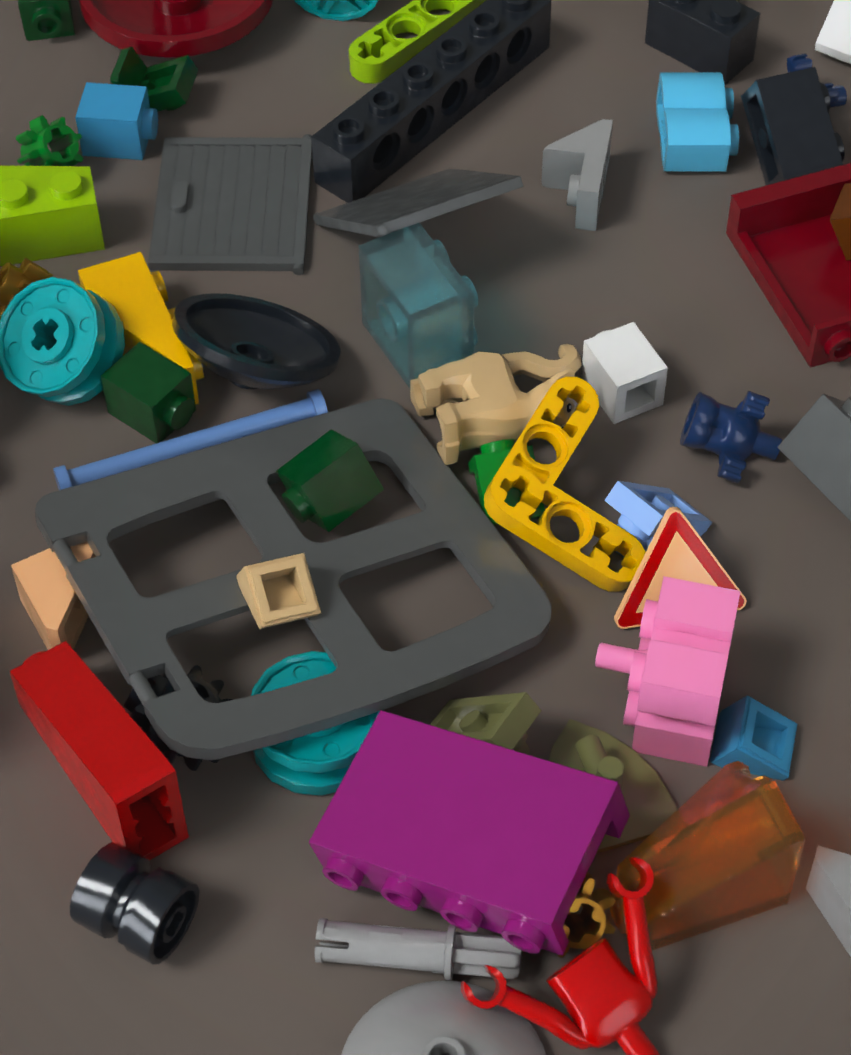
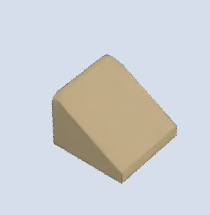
M304 553L244 566L236 576L240 590L259 629L321 614Z

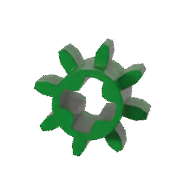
M41 115L29 122L31 131L27 130L15 138L22 144L20 150L21 157L17 160L18 164H25V166H74L83 162L84 159L78 154L79 140L82 136L81 134H75L70 127L66 126V118L63 116L49 124L47 119Z

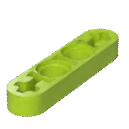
M486 0L411 1L350 44L349 67L351 75L363 83H381ZM438 9L451 11V13L445 15H434L429 12ZM404 32L417 34L416 37L408 39L395 37L396 34Z

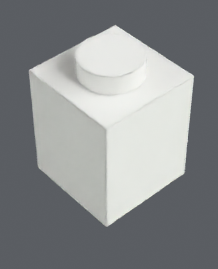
M634 322L613 330L602 331L594 337L584 340L581 379L587 381L595 389L600 406L613 424L663 405L668 367Z

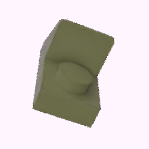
M527 692L451 699L430 725L529 755L530 749L526 743L528 737L526 731L542 710Z

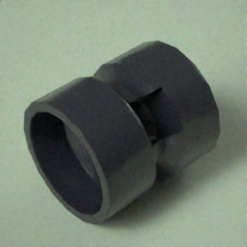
M110 842L92 857L82 872L70 902V917L77 924L103 938H112L118 934V942L124 945L127 951L153 965L160 964L174 952L187 933L196 913L200 890L197 884L172 871L157 868L152 872V865L148 858L119 843Z

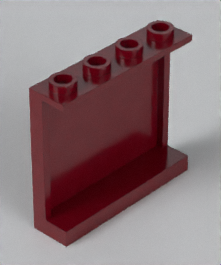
M851 163L731 195L726 234L810 368L832 361H844L851 357V260H846L829 220L844 184L851 183Z

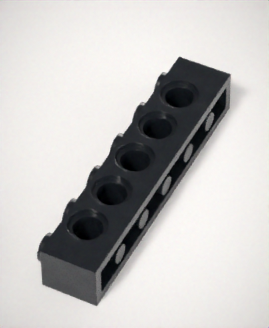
M486 0L311 136L315 183L347 203L366 197L549 48L552 0Z

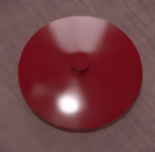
M79 0L82 15L89 27L100 38L120 49L133 47L137 54L144 56L179 58L186 55L195 56L216 51L242 39L264 20L273 4V0Z

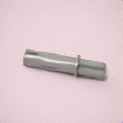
M320 918L317 925V940L347 943L319 942V945L315 946L316 963L334 962L429 971L444 974V980L451 981L454 974L491 977L484 965L497 968L505 979L517 978L521 969L522 950L509 944L502 936L457 932V927L449 925L448 931L330 921L327 918Z

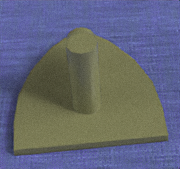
M569 719L553 744L548 761L619 782L630 814L620 839L605 834L597 853L684 828V823L673 798L659 775L634 749L605 731Z

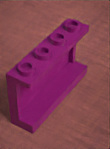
M380 710L310 838L309 844L323 866L322 873L324 876L344 889L356 891L360 886L380 892L387 901L404 910L416 911L418 906L438 912L447 922L464 931L476 932L479 927L501 934L509 944L524 952L537 954L541 949L563 955L569 943L563 928L564 921L605 834L620 839L630 814L617 781Z

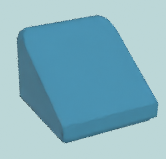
M747 695L720 712L710 763L724 769L783 781L789 777L798 724Z

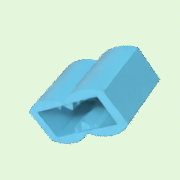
M660 72L656 96V112L664 171L726 172L729 156L737 155L739 128L737 124H730L729 121L733 116L734 93L732 88H725L721 72Z

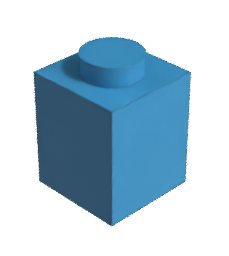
M86 82L75 116L78 134L82 136L80 139L82 156L143 160L148 140H155L158 132L157 109L150 108L147 87Z

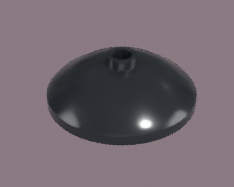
M222 293L195 295L181 301L176 306L173 315L172 327L184 348L212 372L244 389H284L314 383L330 375L336 369L341 354L337 340L319 323L297 311L258 298Z

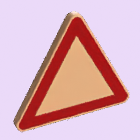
M670 507L666 510L614 615V621L620 629L640 627L646 599L659 600L663 577L740 591L678 507ZM740 592L737 610L743 609L747 602L742 592Z

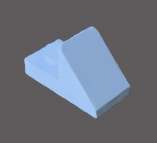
M617 481L604 500L621 513L617 526L639 540L645 552L666 510L670 507H678L699 536L703 535L712 524V521L669 488Z

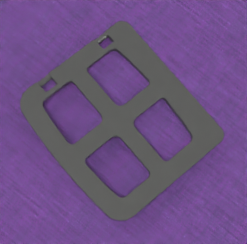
M372 399L55 491L43 496L35 507L36 523L51 551L55 552L64 567L67 579L128 685L131 684L144 706V713L156 734L169 749L188 758L217 760L275 745L379 712L380 710H385L467 678L535 647L542 641L550 626L551 603L545 591L448 465L444 464L441 456L405 409L390 399ZM332 429L358 443L368 462L379 461L386 464L422 511L338 539L318 543L310 541L303 536L269 485L282 482L276 472L277 469ZM220 499L225 500L261 553L262 559L259 563L301 553L305 554L321 614L304 618V620L335 665L336 670L330 674L262 694L226 702L211 703L202 699L167 643V640L173 635L250 611L236 577L242 569L148 598L138 594L110 548L109 543L113 539L148 524ZM87 542L96 557L78 562L70 547ZM439 548H450L492 604L493 608L454 628L399 650L386 651L382 649L340 590L339 585L341 582ZM165 673L175 692L157 697L147 679Z

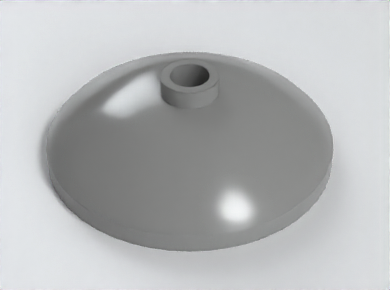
M430 981L400 989L371 1007L353 1028L341 1055H546L537 1032L526 1018L498 1005L487 1009L470 1005L464 999L461 992L462 982ZM466 983L478 1000H486L494 994L485 988Z

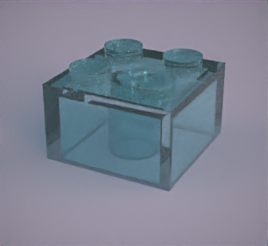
M417 223L359 245L362 323L409 388L410 380L417 379L419 374L426 372L428 369L438 368L446 363L461 360L474 354V346L478 343V336L474 327V308L478 306V295L470 278L466 275L460 276L450 263L448 253L441 241L438 239L433 241L422 225Z

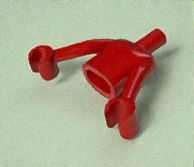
M637 857L629 858L631 865L638 870L640 875L639 886L632 892L626 890L613 873H608L607 875L609 890L616 897L623 899L628 948L634 974L622 963L608 940L603 938L571 959L546 980L565 1006L570 1018L556 1008L506 985L503 974L497 968L489 965H484L487 973L494 979V994L486 1000H478L471 988L462 981L461 992L464 999L470 1005L482 1009L492 1008L497 1005L504 1007L541 1026L568 1045L578 1049L602 1048L617 1041L626 1055H661L639 1025L652 1008L658 984L644 904V896L651 890L654 882V873L651 866L643 859Z

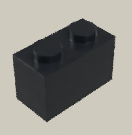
M649 0L645 44L698 72H721L724 85H726L754 60L760 13L737 0Z
M816 67L757 79L741 96L766 185L843 165L845 156L843 141L840 135L833 130L828 113L830 110L829 92L826 85L819 81Z

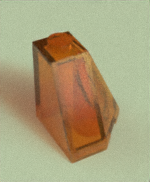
M736 761L726 764L619 863L616 877L626 890L632 892L639 886L640 875L638 870L631 865L629 858L637 857L643 859L651 866L654 873V882L651 890L644 896V904L651 948L655 950L788 904L806 838L776 782L765 775L751 779L749 766ZM611 894L616 901L610 907L612 918L619 932L625 934L626 925L623 899Z

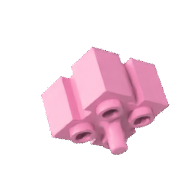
M663 577L659 600L646 599L639 637L641 639L638 650L606 643L599 644L595 660L597 668L630 674L627 688L629 694L623 725L635 727L632 749L637 753L705 767L708 766L741 591Z

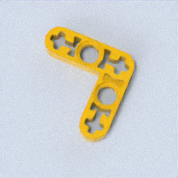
M564 377L558 379L550 387L488 485L484 494V507L488 515L497 524L601 589L609 592H620L629 587L646 553L641 542L632 534L554 486L555 481L589 428L599 408L598 395L587 381L578 377ZM569 397L578 404L575 412H573L562 429L559 425L554 424L553 421ZM535 438L548 441L556 451V461L551 464L536 462L527 451V442ZM512 487H516L523 492L520 496V502L515 507L509 506L504 501L507 497V492ZM542 502L548 507L536 524L530 518ZM555 516L571 518L579 528L580 536L578 541L565 543L558 540L550 529L551 518ZM594 535L599 538V541L593 547V551L586 556L581 551ZM614 551L624 556L621 564L623 567L618 572H614L608 567L610 563L609 556Z

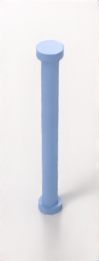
M316 389L307 392V398L69 470L66 469L65 465L55 467L53 472L58 489L62 490L328 413L321 391Z

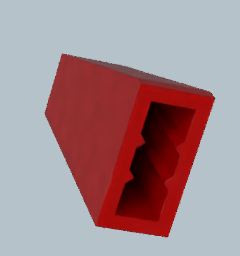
M67 641L47 651H40L31 655L23 664L9 671L20 707L112 842L119 843L148 858L150 861L189 838L176 770Z

